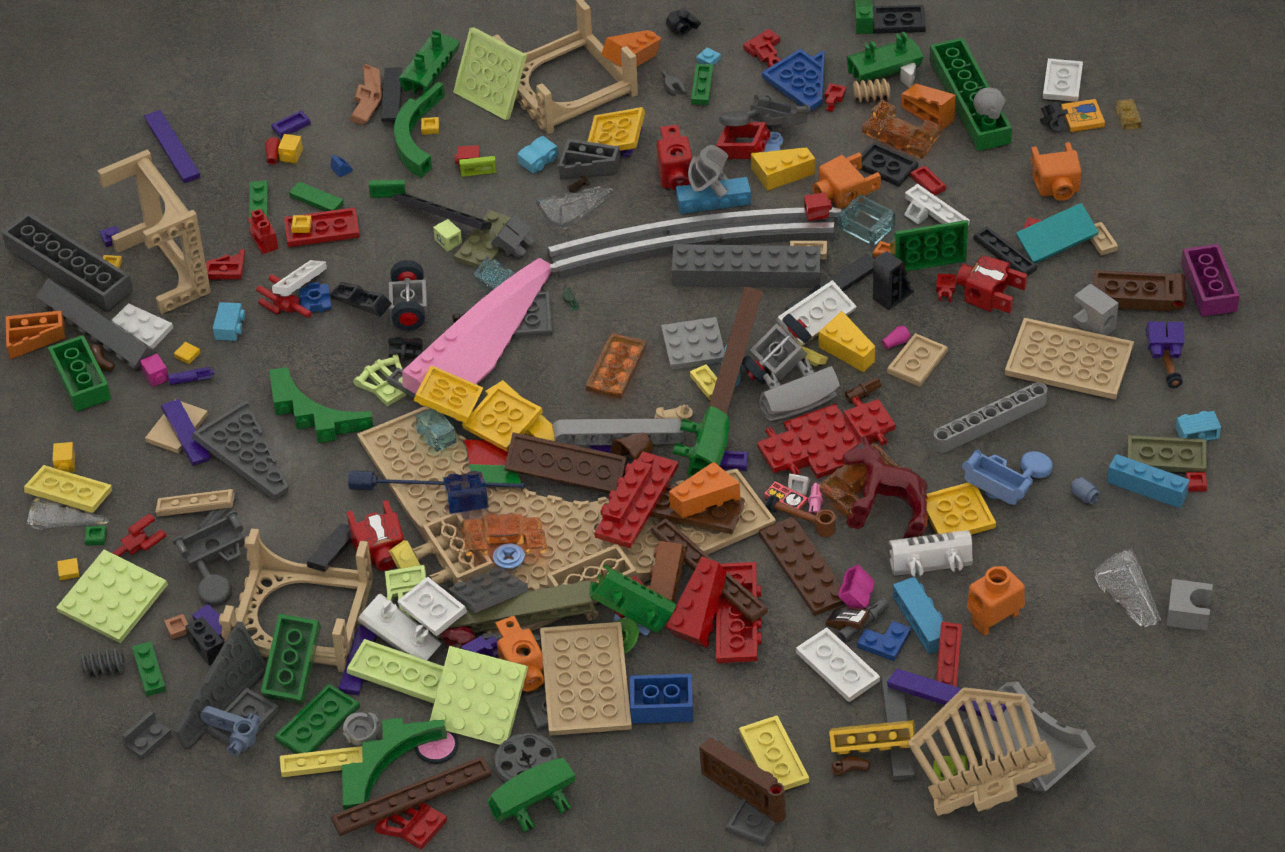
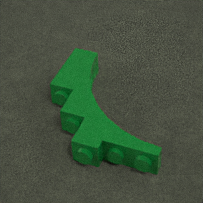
M288 367L269 370L275 415L294 413L296 428L315 427L318 443L336 441V435L366 431L374 427L371 411L349 412L322 406L306 397L296 387L291 379Z
M403 718L382 720L383 740L362 742L363 762L342 765L344 810L369 801L372 789L380 775L401 755L416 746L431 741L447 739L444 719L412 722L409 724H404Z

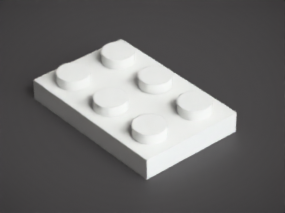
M1048 58L1043 99L1078 102L1083 62Z
M129 303L112 319V321L153 349L173 329L171 322Z
M429 577L425 578L397 601L402 609L424 625V627L428 628L435 636H438L467 612L463 604Z

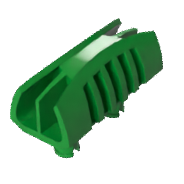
M433 30L429 39L419 52L415 53L416 56H413V60L399 77L404 91L408 92L413 89V94H416L423 87V95L434 84L459 49V41L453 37L441 34L439 30Z
M901 32V37L897 33L895 43H889L888 45L876 48V43L870 41L869 46L865 43L864 52L848 55V73L853 74V78H858L857 82L860 85L861 80L867 83L868 80L875 81V79L879 80L899 74L901 67L911 63H915L916 68H918L922 64L923 54L914 40L907 38L908 35L905 32Z
M710 406L705 411L702 422L695 423L683 418L680 430L695 433L697 436L695 446L687 447L676 442L672 453L689 458L688 478L713 462L719 466L724 455L729 435V416L721 410Z
M603 565V568L608 572L606 576L597 575L599 583L591 582L590 598L655 633L661 630L673 614L677 606L676 603L608 565Z
M564 758L542 763L518 774L495 790L487 800L496 822L501 823L512 816L516 817L523 833H526L528 827L530 830L536 827L527 813L528 808L547 798H552L560 814L565 811L564 808L568 811L572 807L564 796L563 791L572 786L576 781L575 774Z

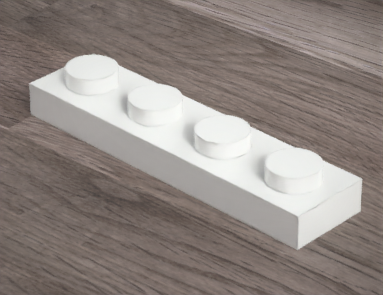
M919 184L905 192L907 200L911 202L914 199L926 207L928 214L940 223L968 220L969 226L970 220Z
M308 261L272 286L273 293L280 294L281 296L291 295L296 289L301 288L302 285L310 282L312 278L326 270V262Z

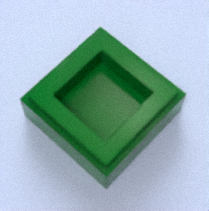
M86 526L85 545H105L106 526Z

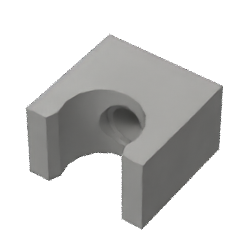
M1089 284L1074 295L1076 303L1080 304L1084 309L1073 316L1072 322L1085 331L1108 335L1116 329L1117 301L1092 284Z
M1172 579L1166 626L1207 631L1210 610L1199 608L1195 605L1210 606L1213 584Z

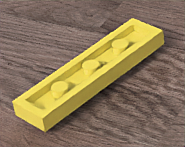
M362 746L280 756L282 777L340 771L344 764L363 762Z

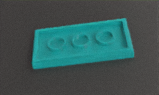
M1082 203L1016 232V236L1026 254L1035 264L1099 234Z

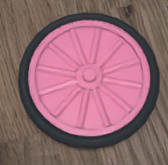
M447 731V739L431 741L416 746L415 751L419 758L425 762L442 763L455 755L458 749V740L453 732Z

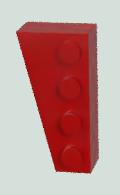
M701 557L666 625V628L674 636L707 649L710 632L712 633L714 614H717L718 598L722 594L727 571L719 562Z

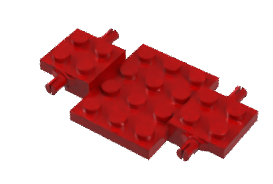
M856 396V398L852 399L855 407L844 411V416L837 405L833 404L785 421L784 428L787 432L777 435L772 427L767 428L765 433L769 438L757 442V448L773 473L790 470L792 474L800 475L799 469L809 466L815 477L819 479L855 466L843 464L842 457L846 452L855 447L857 443H861L863 435L868 439L869 444L879 441L881 446L886 445L888 440L884 435L896 430V424L879 399L863 404L859 397Z

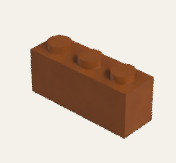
M659 541L658 546L654 549L655 564L650 569L651 584L647 586L648 589H652L676 602L686 551L683 544Z

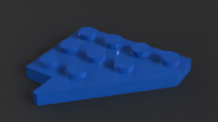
M799 49L763 71L762 78L798 105L808 104L812 111L822 104L825 51H821L811 57L802 49Z

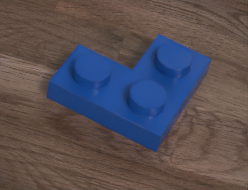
M892 621L885 635L865 629L857 643V648L895 661L911 633V627Z

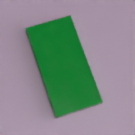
M328 684L274 736L275 741L295 754L315 752L345 722L349 715L355 713L360 708V703L331 684Z

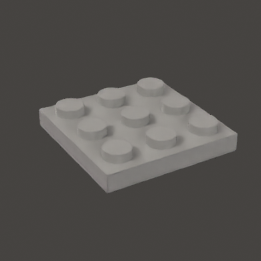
M716 317L661 325L671 370L722 362L724 346Z

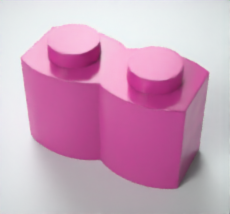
M859 565L848 569L838 593L839 598L848 607L865 609L869 605L870 594L874 589V579Z

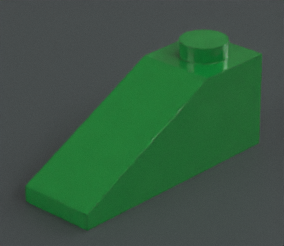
M854 0L856 34H873L872 0Z

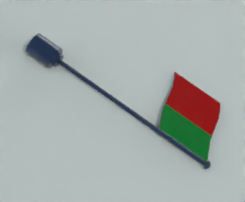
M463 440L468 451L469 467L474 482L378 479L377 475H374V471L350 470L348 476L349 490L373 491L378 483L521 488V490L525 488V483L520 481L518 473L504 471L508 452L486 440Z

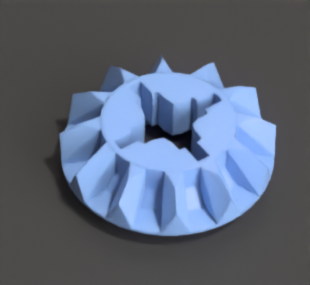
M503 544L495 549L493 562L496 563L497 567H502L504 570L507 568L513 570L514 567H520L521 563L524 562L525 554L523 549L516 544ZM505 556H507V557H511V556H512L513 560H512V559H509V558H508V559H505Z

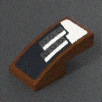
M852 607L836 608L825 624L837 629L849 626L861 630L870 615L869 611Z

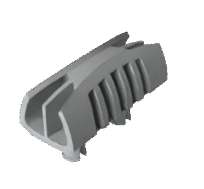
M709 145L702 149L700 155L693 156L688 170V177L695 192L702 191L710 186L717 196L721 198L728 191L720 180L729 179L722 171L729 155L719 147Z
M805 359L804 364L802 361H799L797 366L801 370L803 377L780 385L773 371L770 376L765 374L763 379L770 389L761 392L759 407L768 421H775L805 412L837 396L835 390H837L840 384L833 367L830 366L814 372L808 359Z

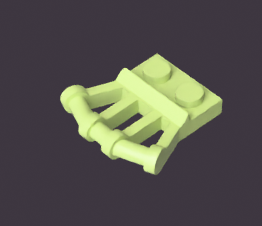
M397 354L391 358L376 360L375 364L366 366L361 375L353 380L355 386L374 393L387 407L407 395L389 385L387 380L383 381L375 373L379 370L388 378L392 372L386 366L395 364L396 369H402ZM370 377L377 386L365 382V380Z
M420 565L385 571L387 599L393 602L394 597L398 596L399 600L427 578L425 566ZM399 606V609H401L403 612H405V613H406L408 616H410L412 619H415V618H413L410 614H408L404 609H402V608Z

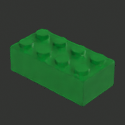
M84 335L48 347L53 367L75 412L111 400L108 383Z
M278 613L261 694L265 698L304 704L321 630L319 621Z

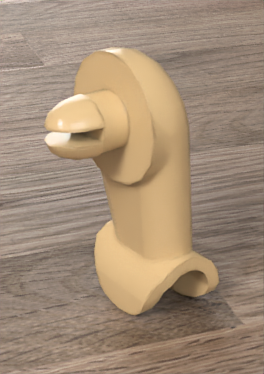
M684 404L683 406L668 410L660 407L656 409L654 419L675 418L682 421L685 418L689 420L693 415V411L687 404L686 406Z

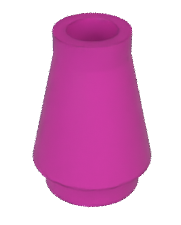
M904 325L897 326L882 340V344L888 350L891 347L908 342L911 336Z

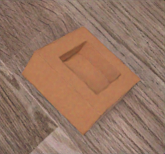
M184 614L164 620L171 639L187 634L185 626L188 623Z

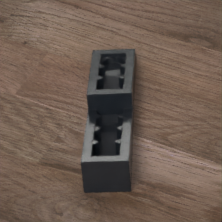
M402 67L385 68L381 122H395L397 114L401 109L402 86L399 77L402 74Z
M340 282L330 294L335 300L379 317L392 304L383 293L367 291L360 285Z

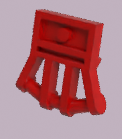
M423 803L418 805L419 811L413 808L403 811V813L412 817L410 821L395 814L376 823L375 831L379 834L400 837L422 850L447 822V816L431 808L429 804ZM388 820L396 823L402 828L387 826Z

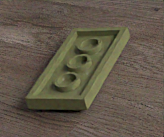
M489 210L483 220L492 223L491 229L480 230L475 228L454 255V261L487 272L503 251L499 246L495 248L490 243L511 217Z
M1128 435L1127 458L1166 472H1206V439Z

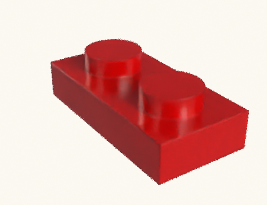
M767 29L744 43L743 50L755 58L757 55L753 51L754 46L768 40L772 46L780 43V36Z

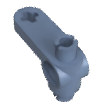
M206 706L201 712L200 717L206 724L232 733L229 738L230 746L227 748L231 755L239 756L241 751H246L248 747H251L256 742V734L259 731L257 725L260 722V718L254 714L253 716L250 713L246 719L211 706Z

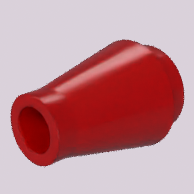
M275 137L268 138L265 142L267 163L271 165L277 163L279 156L278 147L281 141Z

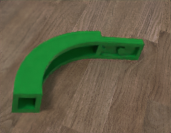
M440 82L430 87L416 101L410 98L400 109L394 124L397 154L404 166L419 178H422L432 169L431 155L422 151L414 143L411 133L418 120L445 97L444 84Z

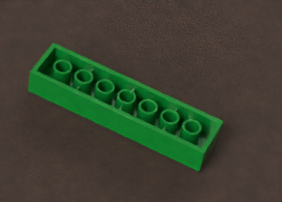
M959 38L930 45L929 61L945 91L956 95L955 110L977 151L1011 144L1012 127L1002 109L999 118L992 119L988 115L978 114L974 108L973 100L977 92L990 86L965 40Z

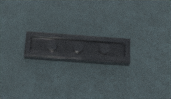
M985 227L974 234L973 239L999 260L1009 262L1011 269L1025 273L1027 276L1037 270V265L989 227Z
M341 523L309 558L307 561L308 568L326 572L351 543L349 525Z

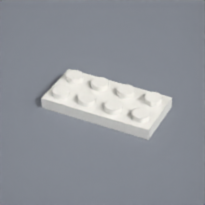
M832 280L779 315L776 321L788 333L787 326L783 323L782 319L787 314H791L796 320L800 319L807 326L805 329L811 334L812 338L810 340L819 335V331L840 311L849 315L855 311L857 306ZM793 338L799 345H805L799 338Z
M825 628L796 647V654L848 702L880 682V676L828 628Z

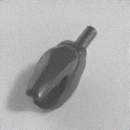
M662 70L661 74L664 76L663 82L666 91L675 96L674 88H677L683 95H686L683 82L673 75L668 76Z

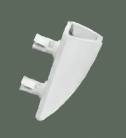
M381 593L377 595L358 618L359 623L396 650L424 660H428L442 645L440 640L428 632V628H423L424 625L418 624Z

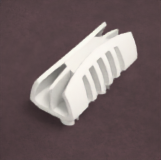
M968 530L889 541L892 550H889L893 576L912 574L915 577V573L921 576L923 572L949 568L955 572L954 568L957 567L960 571L964 566H971L973 562L972 539Z

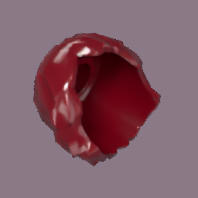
M468 627L448 628L441 633V637L446 641L445 644L448 645V649L449 646L461 649V646L476 639L474 632Z

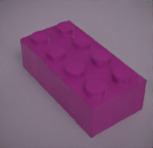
M1213 244L1183 249L1181 266L1201 317L1237 312L1239 293L1220 245Z

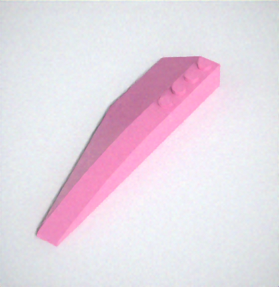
M538 258L481 299L402 371V386L416 394L431 365L477 385L495 368L498 358H501L504 348L510 343L512 335L515 334L525 318L528 308L532 306L537 293L541 291L542 285L546 283L552 273L550 271L551 264Z

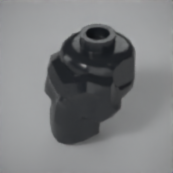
M683 8L671 12L666 19V26L674 34L685 35L689 30L693 28L697 30L701 25V22Z

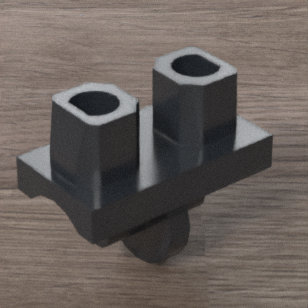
M1059 101L1041 108L1044 116L1040 119L1041 124L1049 121L1051 130L1055 132L1061 131L1065 125L1061 116L1069 114L1068 110H1062Z
M389 337L388 339L389 357L397 354L398 357H401V360H406V358H417L423 352V340L421 338Z

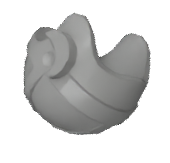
M988 87L977 92L973 103L978 114L988 115L989 118L997 119L1006 100L1000 90Z
M353 713L346 718L342 734L348 743L351 742L355 746H362V742L376 739L379 720L374 713Z

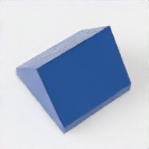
M332 155L331 168L339 177L353 171V168L345 159Z

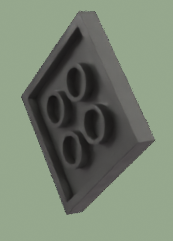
M494 567L485 574L475 575L468 581L458 582L453 587L448 588V593L475 613L529 591L527 583L501 567Z

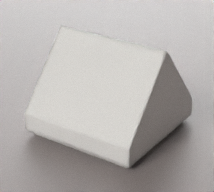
M915 63L901 67L900 80L909 88L913 86L915 80Z
M912 199L904 215L915 223L920 224L928 218V211L926 207Z
M789 474L788 488L802 495H807L810 484L809 477Z

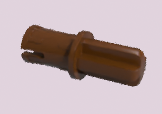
M875 378L864 384L859 383L857 387L846 391L844 394L847 401L852 403L854 397H867L868 393L880 388L882 383L879 378Z

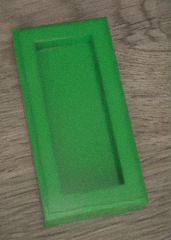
M369 180L370 198L394 197V194H406L405 180Z

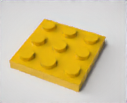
M640 107L594 115L587 142L619 146L620 151L636 148L645 115L644 108Z
M431 365L413 401L418 402L422 406L432 408L441 414L448 415L457 421L467 423L482 393L483 387Z
M497 384L471 413L467 423L463 422L462 426L463 429L508 452L512 433L524 434L543 413V410L540 406Z
M969 482L927 494L926 510L928 520L936 534L968 530L972 535L996 528V521L978 487Z

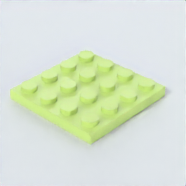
M474 27L470 28L453 92L500 118L508 120L511 117L527 55Z
M103 550L56 608L59 613L121 644L168 586L167 580Z
M449 646L430 721L444 719L446 731L501 745L510 738L528 666Z

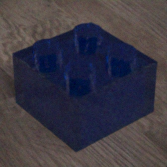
M469 471L467 474H450L447 477H443L445 497L450 514L489 508L487 489L482 472Z

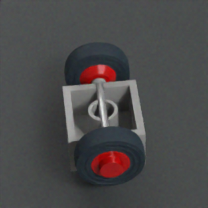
M403 260L394 264L391 269L392 282H389V300L392 304L389 306L391 324H394L401 330L410 331L418 329L424 322L428 321V296L426 279L423 280L424 271L422 266L415 261Z
M787 314L782 319L783 323L787 326L788 333L776 323L750 349L755 357L760 360L759 362L753 360L748 355L742 360V365L747 369L746 373L753 380L756 378L763 385L766 384V381L763 379V376L767 374L765 366L771 372L773 371L775 376L781 381L807 355L793 338H799L806 344L812 336L805 329L807 326L800 319L796 320L791 314Z

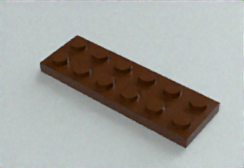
M513 432L504 471L610 493L612 490L616 491L617 481L619 477L623 476L626 456Z
M668 485L650 517L667 518L669 521L733 535L744 509V501H734V499L723 502L721 506L713 505L707 507L706 511L682 518L670 508L669 491L676 486Z
M794 516L759 530L760 538L814 616L845 604L838 596L842 586Z

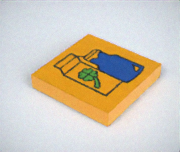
M1096 99L1061 104L1062 110L1067 109L1069 113L1064 115L1070 132L1105 127V121Z

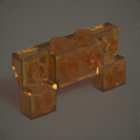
M880 100L872 109V115L862 125V133L923 159L932 144L941 135L942 126L926 119L920 127H917L894 117L896 115V106Z
M876 443L872 444L880 452L887 465L902 468L892 461ZM845 464L819 484V492L833 501V507L847 518L852 513L853 503L860 499L856 494L864 489L865 465Z
M490 513L483 515L482 519L462 520L461 530L467 556H471L472 551H482V555H487L488 545L523 544V540L526 554H530L531 549H540L541 553L546 552L545 531L542 530L540 517L523 518L522 514L508 513L496 515Z

